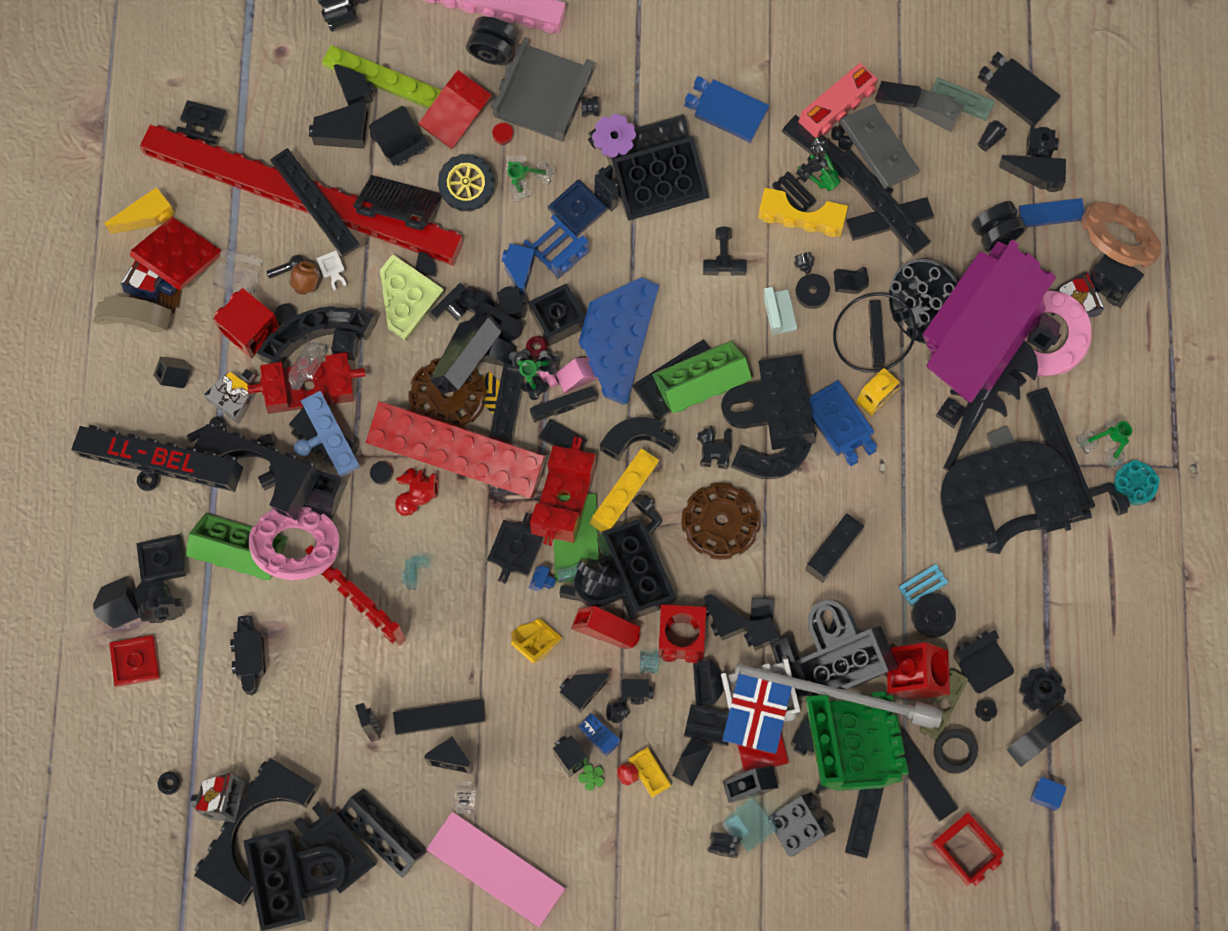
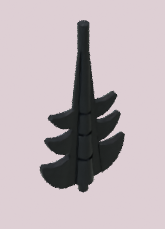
M1023 341L992 389L988 391L982 388L972 403L968 402L954 445L944 464V470L949 471L955 464L959 453L987 409L994 410L1004 417L1008 416L1004 401L997 396L998 392L1009 393L1016 400L1021 399L1018 382L1010 374L1011 371H1020L1028 375L1032 380L1036 379L1038 374L1037 356L1027 342ZM953 389L950 391L951 395L960 396Z

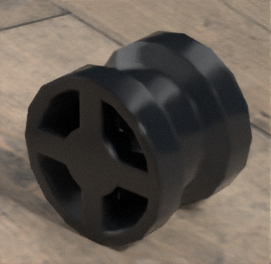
M581 96L582 117H587L588 115L599 117L598 96H593L592 98Z

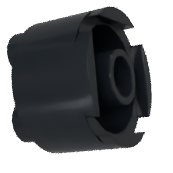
M318 0L323 8L321 11L325 22L328 23L331 32L358 22V17L351 0Z

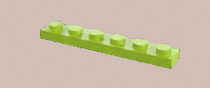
M330 45L322 60L324 67L334 70L333 65L339 64L363 74L366 82L371 81L373 87L427 109L430 108L442 91Z

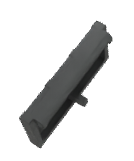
M875 104L845 116L840 120V125L884 189L919 174V167L914 163Z

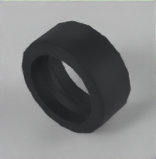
M951 729L945 731L937 739L934 745L933 756L937 765L942 770L952 774H959L967 771L975 763L978 756V746L970 733L962 729ZM952 738L963 740L969 749L967 760L959 765L947 762L942 753L944 743Z

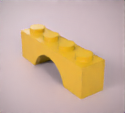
M764 188L758 219H762L766 223H781L788 228H803L811 233L821 232L829 237H841L848 206L827 201L817 211L801 212L790 205L786 192Z
M641 448L592 516L589 524L600 532L613 528L636 493L654 471L659 460Z

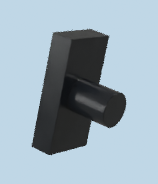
M459 283L430 311L428 316L435 321L447 310L458 321L466 311L456 300L463 294L466 288Z

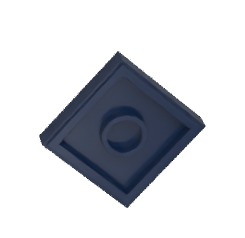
M579 179L547 206L548 210L576 237L607 211V207Z

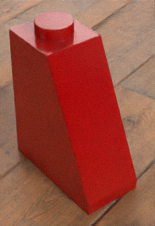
M596 606L578 608L571 629L614 646L631 649L637 645L640 639L639 632L641 627Z

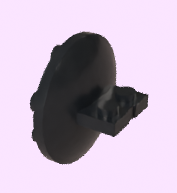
M920 258L903 265L894 275L889 289V294L903 300L913 312L916 321L915 341L926 344L923 333L960 281L957 274L949 266L931 258ZM889 297L893 320L912 339L913 322L908 310L900 302ZM905 322L908 326L907 330L905 331L899 323Z

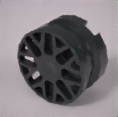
M710 833L709 839L711 844L707 848V852L729 858H738V853L735 851L741 845L742 839L723 833Z

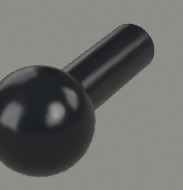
M294 255L290 258L289 262L267 270V275L269 279L291 271L294 265L306 260L302 255Z
M215 416L209 421L211 426L215 427L217 424L226 428V421L220 416ZM204 427L187 434L188 441L191 443L197 440Z

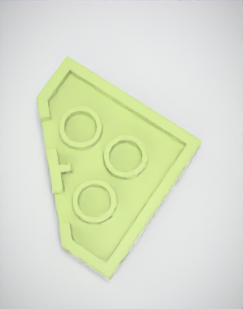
M392 254L380 269L388 330L406 341L443 295L444 289Z

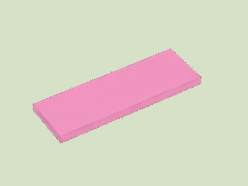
M454 812L449 815L426 849L429 853L539 928L565 891L564 887Z

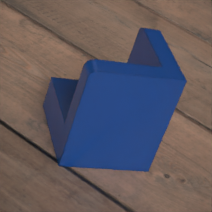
M1040 777L1036 782L1030 801L1057 811L1061 806L1066 786Z

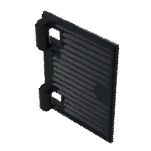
M371 175L353 207L356 208V213L359 215L373 218L376 214L405 221V226L408 228L422 231L430 221L442 196L439 192ZM364 202L372 203L371 209L363 207ZM413 214L422 216L420 222L411 219Z

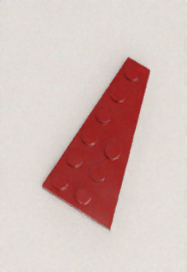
M310 545L305 550V553L310 555L314 547ZM331 564L330 567L323 571L321 575L330 584L334 581L339 586L337 591L345 599L349 596V600L359 613L365 612L367 620L376 629L379 626L382 628L383 636L391 644L396 642L401 646L406 641L400 626L395 621L392 623L388 615L382 609L378 610L375 603L350 580L348 581L337 568L333 569Z

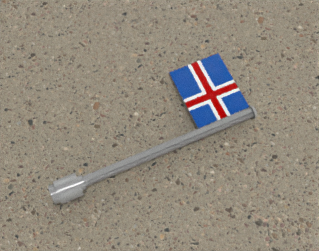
M738 663L735 667V674L738 678L722 741L776 754L792 687L908 716L907 718L911 719V724L931 729L933 727L939 728L943 710L938 709L937 706L917 701L915 706L910 705L909 707Z

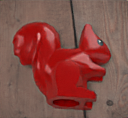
M410 468L400 477L396 478L399 484L409 485V492L401 493L395 500V509L402 516L413 515L418 510V506L425 505L438 496L439 478L436 477L435 473H432L429 479H425V473L422 470H419L417 474L415 469Z

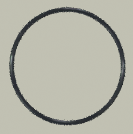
M869 293L860 296L850 302L839 314L834 325L833 343L838 356L849 367L866 373H876L883 369H862L850 364L841 355L836 342V331L843 314L854 303L867 297L886 296L897 300L908 310L913 322V335L908 349L897 361L883 368L887 370L894 367L911 350L916 337L915 317L909 306L894 295Z

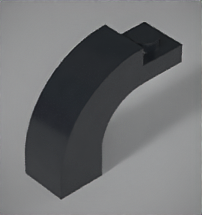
M635 417L615 425L600 443V451L619 462L626 449L635 442L650 441L674 454L678 448L679 441L676 440L677 437L668 431L662 432L664 430L663 422L648 417Z
M1066 703L1006 750L1017 764L1022 767L1059 737L1080 723L1082 719L1069 703Z

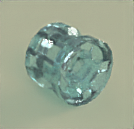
M640 651V673L651 671L653 674H658V651L652 653Z

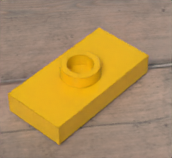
M648 747L628 758L629 762L636 766L638 777L651 798L671 787Z

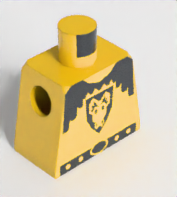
M883 368L864 386L856 403L872 417L900 390V382ZM868 396L872 399L873 403L867 399Z

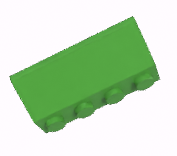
M732 341L652 374L666 405L672 413L684 411L691 405L702 403L712 396L721 395L726 390L744 385L747 381L752 380L746 358Z
M205 513L189 533L186 556L198 561L215 564L218 567L229 568L238 573L249 574L262 580L270 581L273 577L257 566L250 554L249 535L252 526ZM279 534L274 537L272 547L276 553L283 555L288 537Z

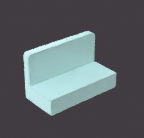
M773 287L764 288L763 297L772 335L796 331L797 325L789 291L774 292Z

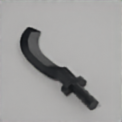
M1083 511V517L1042 529L1039 528L1035 514L1012 519L996 531L998 541L989 543L986 551L988 553L1000 554L1005 544L1012 537L1025 531L1046 530V532H1051L1062 528L1065 531L1071 530V523L1091 519V511Z

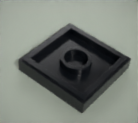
M180 534L136 543L142 585L186 576Z

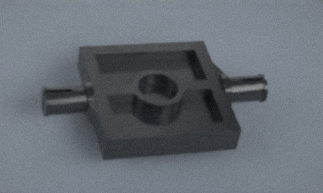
M525 512L521 524L511 523L503 520L487 558V562L498 565L502 569L497 580L500 583L506 584L510 572L529 577L545 538L531 534V513L529 515L528 512Z

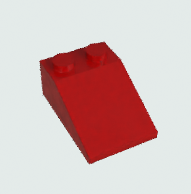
M457 70L418 125L452 150L486 106L491 94Z

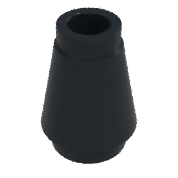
M994 120L992 123L989 122L977 143L978 147L987 152L1006 136L1007 128L997 120Z

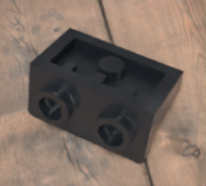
M608 165L606 168H600L595 174L594 195L612 212L618 205L619 189L613 180V167Z

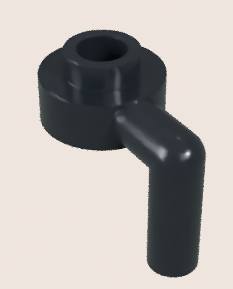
M1108 482L1089 489L1092 497L1108 492L1116 515L1120 516L1128 513V508H1130L1129 499L1126 495L1123 496L1121 492L1118 493L1113 483Z
M638 494L632 502L640 512L652 520L646 526L649 535H651L662 523V518L654 510V501L647 494Z

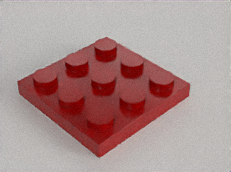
M170 217L130 250L132 258L178 290H182L215 262L222 253V250L174 217Z

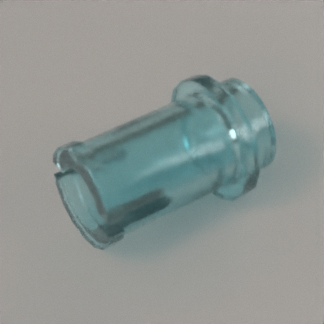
M578 562L574 566L556 569L559 583L574 578L578 571L576 568Z

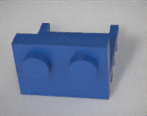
M553 215L551 219L556 223L533 244L528 240H524L523 244L528 248L534 249L538 260L545 264L546 268L549 271L551 270L555 277L559 279L589 252V241L583 235L580 238L576 237ZM561 228L564 233L540 253L537 249ZM570 237L573 241L549 262L546 257Z

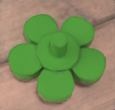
M592 765L584 766L583 769L586 774L582 773L579 775V782L586 783L585 789L588 791L594 790V783L597 787H602L604 779L600 776L603 775V769L596 767L593 771Z

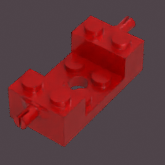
M347 353L326 355L325 362L284 368L282 362L260 365V384L247 385L248 394L262 392L268 414L300 410L304 407L301 400L321 391L327 405L353 402V378L366 377L365 369L351 370L348 364ZM310 381L314 384V387L310 391H305L302 389L303 383Z
M577 437L573 438L571 448L553 446L547 463L548 475L539 504H535L530 520L531 534L545 537L543 541L545 545L552 546L554 539L575 543L596 470L595 454L580 450L583 441L580 437L578 439ZM562 494H567L570 496V499L566 502H561L558 500V497Z

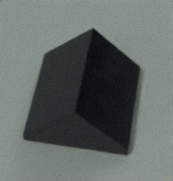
M453 736L427 752L424 756L428 766L469 774L473 773L470 762Z

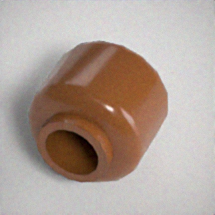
M302 261L294 265L289 280L290 286L298 294L306 295L311 293L317 287L320 273L313 263Z

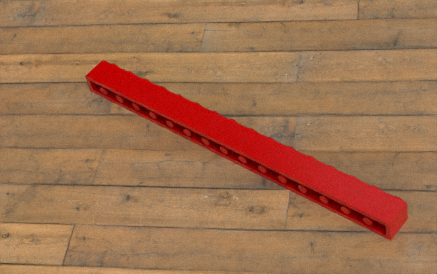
M151 124L149 125L140 144L144 155L309 214L275 167L265 166L259 160H248L239 153H229L220 146H209L200 139H190L181 132H170L164 126L157 125L156 127ZM312 180L347 228L419 253V251L423 252L432 259L454 266L463 245L462 236L458 232L443 230L437 224L431 222L425 226L424 230L420 231L405 226V221L376 214L373 218L359 215L356 213V208L353 207L358 196L343 194L337 188L331 187L329 189L321 183ZM364 202L363 207L371 209L373 204ZM412 216V220L420 222L419 218Z

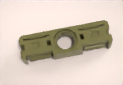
M953 670L949 672L950 695L936 697L933 706L938 707V701L945 699L950 703V709L943 711L939 728H920V733L929 735L933 740H937L940 737L968 682L967 677Z

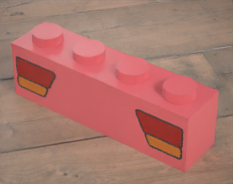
M859 63L801 112L799 123L815 138L821 134L826 135L832 129L834 123H839L843 117L847 116L848 111L857 109L862 102L861 100L865 97L869 98L874 94L878 79Z

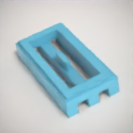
M937 564L899 586V590L910 607L920 597L934 593L948 584L947 579L944 578ZM933 572L936 574L908 592L905 590ZM937 579L940 580V583L911 599L910 596Z

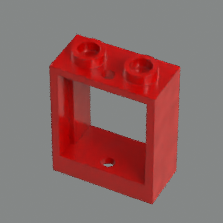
M968 812L931 843L967 887L972 883L975 886L986 878L983 873L989 868L994 871L1003 863L1000 859L1005 855ZM966 826L993 856L970 877L943 847Z

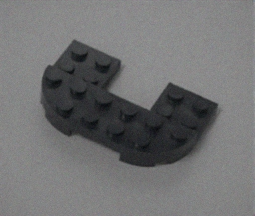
M1021 441L976 453L955 463L947 472L940 492V507L954 552L998 541L985 498L1026 486L1040 529L1083 517V512L1070 476L1071 471L1063 457L1054 449L1042 443Z

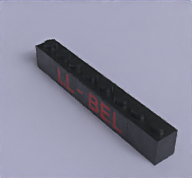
M89 425V427L79 426L71 448L74 453L82 458L232 492L236 491L244 468L237 462L238 459L229 455H225L224 458L218 457L216 453L211 451L200 453L192 447L186 446L185 449H182L170 442H166L164 445L152 438L142 440L134 434L120 435L121 433L112 429H108L106 432L94 425Z

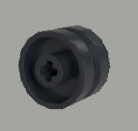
M487 16L478 17L474 21L472 34L469 36L466 44V50L470 55L484 63L499 66L506 65L510 61L512 48L515 46L518 38V32L513 26L500 19Z
M1005 201L989 208L972 222L971 226L976 235L983 236L981 244L987 252H991L997 242L1009 245L1012 239L1014 241L1017 240L1027 230L1024 220L1021 217H1016L1018 210L1012 201Z

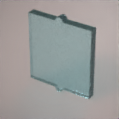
M753 797L741 807H736V811L724 820L732 833L742 839L741 844L748 853L760 843H765V839L778 829Z

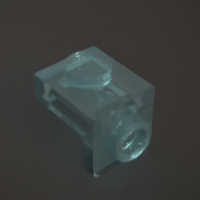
M416 555L411 556V559H405V570L402 571V584H406L408 590H417L416 568H429V561L424 556Z

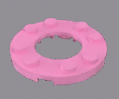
M1047 291L1044 295L1043 301L1046 309L1042 314L1054 313L1061 316L1067 322L1069 335L1065 345L1056 352L1047 354L1034 350L1038 362L1037 376L1040 377L1061 375L1075 368L1086 356L1092 340L1090 319L1083 306L1073 297L1057 291Z
M303 506L296 521L278 514L273 509L262 515L260 521L255 527H252L249 535V550L254 562L266 573L291 581L306 579L322 573L334 562L339 551V534L331 519L325 514L320 515L313 512L312 508ZM299 528L313 535L316 540V547L310 555H306L304 558L288 559L284 555L275 552L272 547V541L283 530Z

